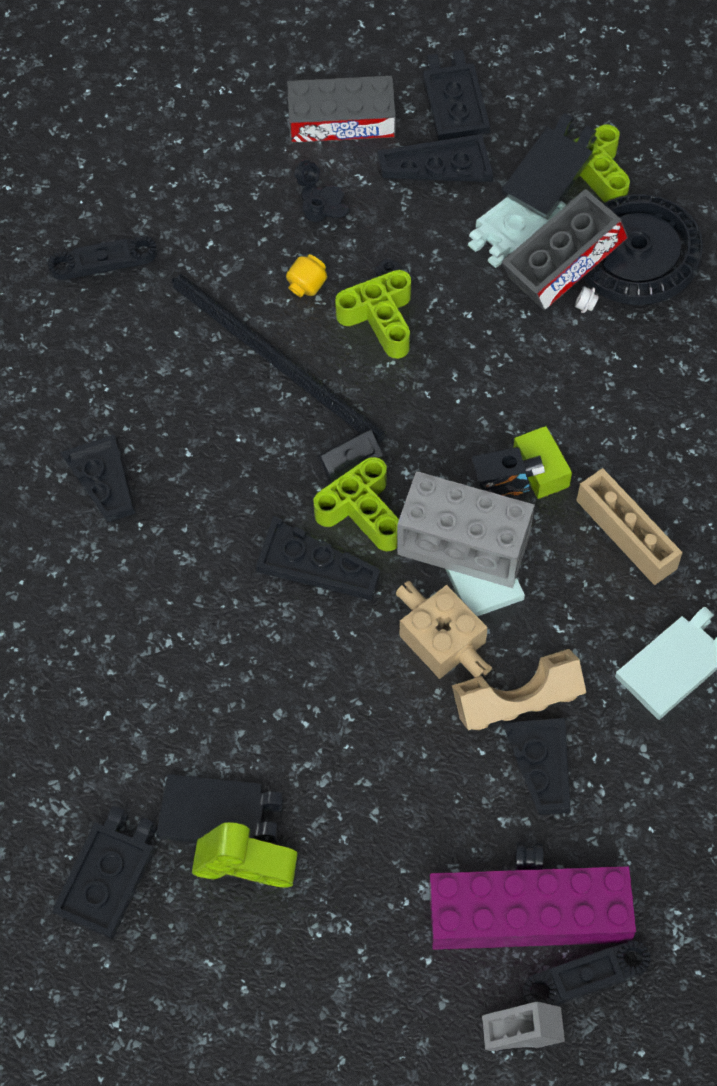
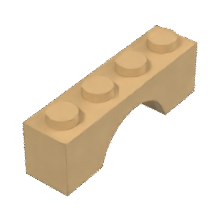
M570 649L540 658L538 669L533 678L526 685L516 690H497L487 684L482 676L452 685L460 720L468 730H481L493 722L513 720L519 714L528 711H541L546 709L548 705L560 701L570 702L575 700L577 696L586 693L580 660Z

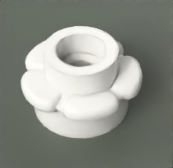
M585 286L582 288L575 303V307L581 309L582 313H585L587 310H593L598 300V295L594 294L595 288L589 289Z

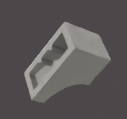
M533 1002L482 1015L485 1050L498 1051L522 1047L540 1048L565 1042L561 1007Z

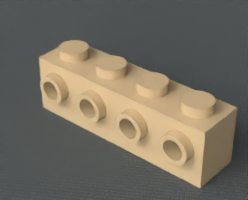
M603 468L580 483L577 502L654 585L677 570L682 551Z

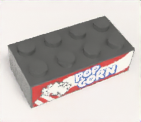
M392 76L287 81L291 143L395 138L396 116Z
M585 189L506 257L502 264L510 280L545 311L628 238L622 220Z

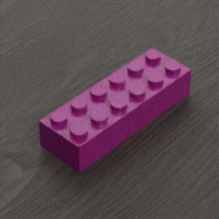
M629 866L430 873L429 890L433 950L626 943L627 941H632L636 933Z

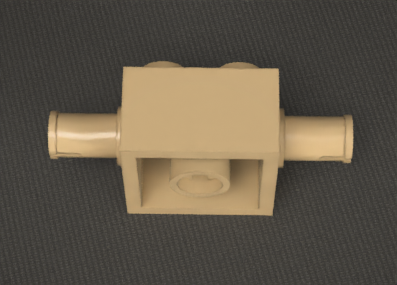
M410 581L404 583L406 589L401 585L396 591V595L412 612L400 620V637L440 679L459 663H462L475 678L481 677V674L486 676L492 667L482 659L476 650L486 643L488 627L447 585L427 599Z

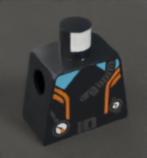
M517 447L472 457L481 490L509 498L529 492L531 486L528 477L545 472L540 455L523 460L520 449Z

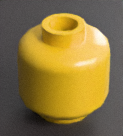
M310 254L307 257H298L286 274V278L290 283L288 288L299 297H302L304 294L314 296L327 279L325 264Z

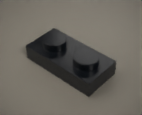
M367 429L318 455L331 482H334L364 460L383 456L371 429Z

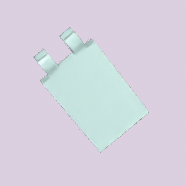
M507 197L477 219V229L469 234V237L473 240L468 243V246L477 252L484 246L486 241L491 243L493 247L489 250V253L493 256L488 259V262L496 268L502 264V261L508 254H511L562 210L566 204L561 201L549 219L546 220Z
M446 569L457 596L476 616L524 600L525 595L517 578L514 587L510 588Z
M706 607L699 610L690 622L681 616L616 672L615 678L658 720L717 670V637L713 640L704 631L711 623L710 619L714 615Z

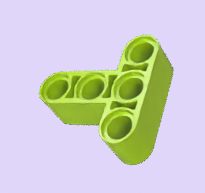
M602 125L595 129L596 133L594 136L597 139L589 149L593 151V158L580 174L604 203L617 197L628 195L630 186L628 175L613 160L617 153L620 134L618 129L612 125Z
M395 270L342 290L335 299L337 321L344 326H353L368 320L386 354L396 359L403 358L410 349V330L398 308L408 304L411 299L410 275L403 270Z
M376 457L368 458L318 492L314 497L316 522L324 527H332L349 516L380 550H395L397 548V524L399 519L377 496L387 485V469L384 461ZM376 474L378 477L371 478L369 475ZM348 490L356 491V493L347 494L345 492ZM327 506L333 508V509L327 510V511L322 510L323 507H327ZM367 510H371V511H374L375 513H373V514H364L363 512H364V511H367ZM388 530L393 532L391 535L382 534L383 531Z
M223 823L197 840L192 874L206 879H218L228 874L270 886L292 887L298 853L290 848L249 838L250 829L245 825Z

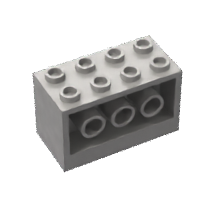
M416 471L397 524L398 555L513 588L530 537L534 504Z

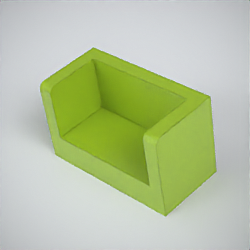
M547 426L514 438L513 448L517 447L520 449L523 460L541 456L545 472L528 477L530 486L537 499L570 486L572 472Z

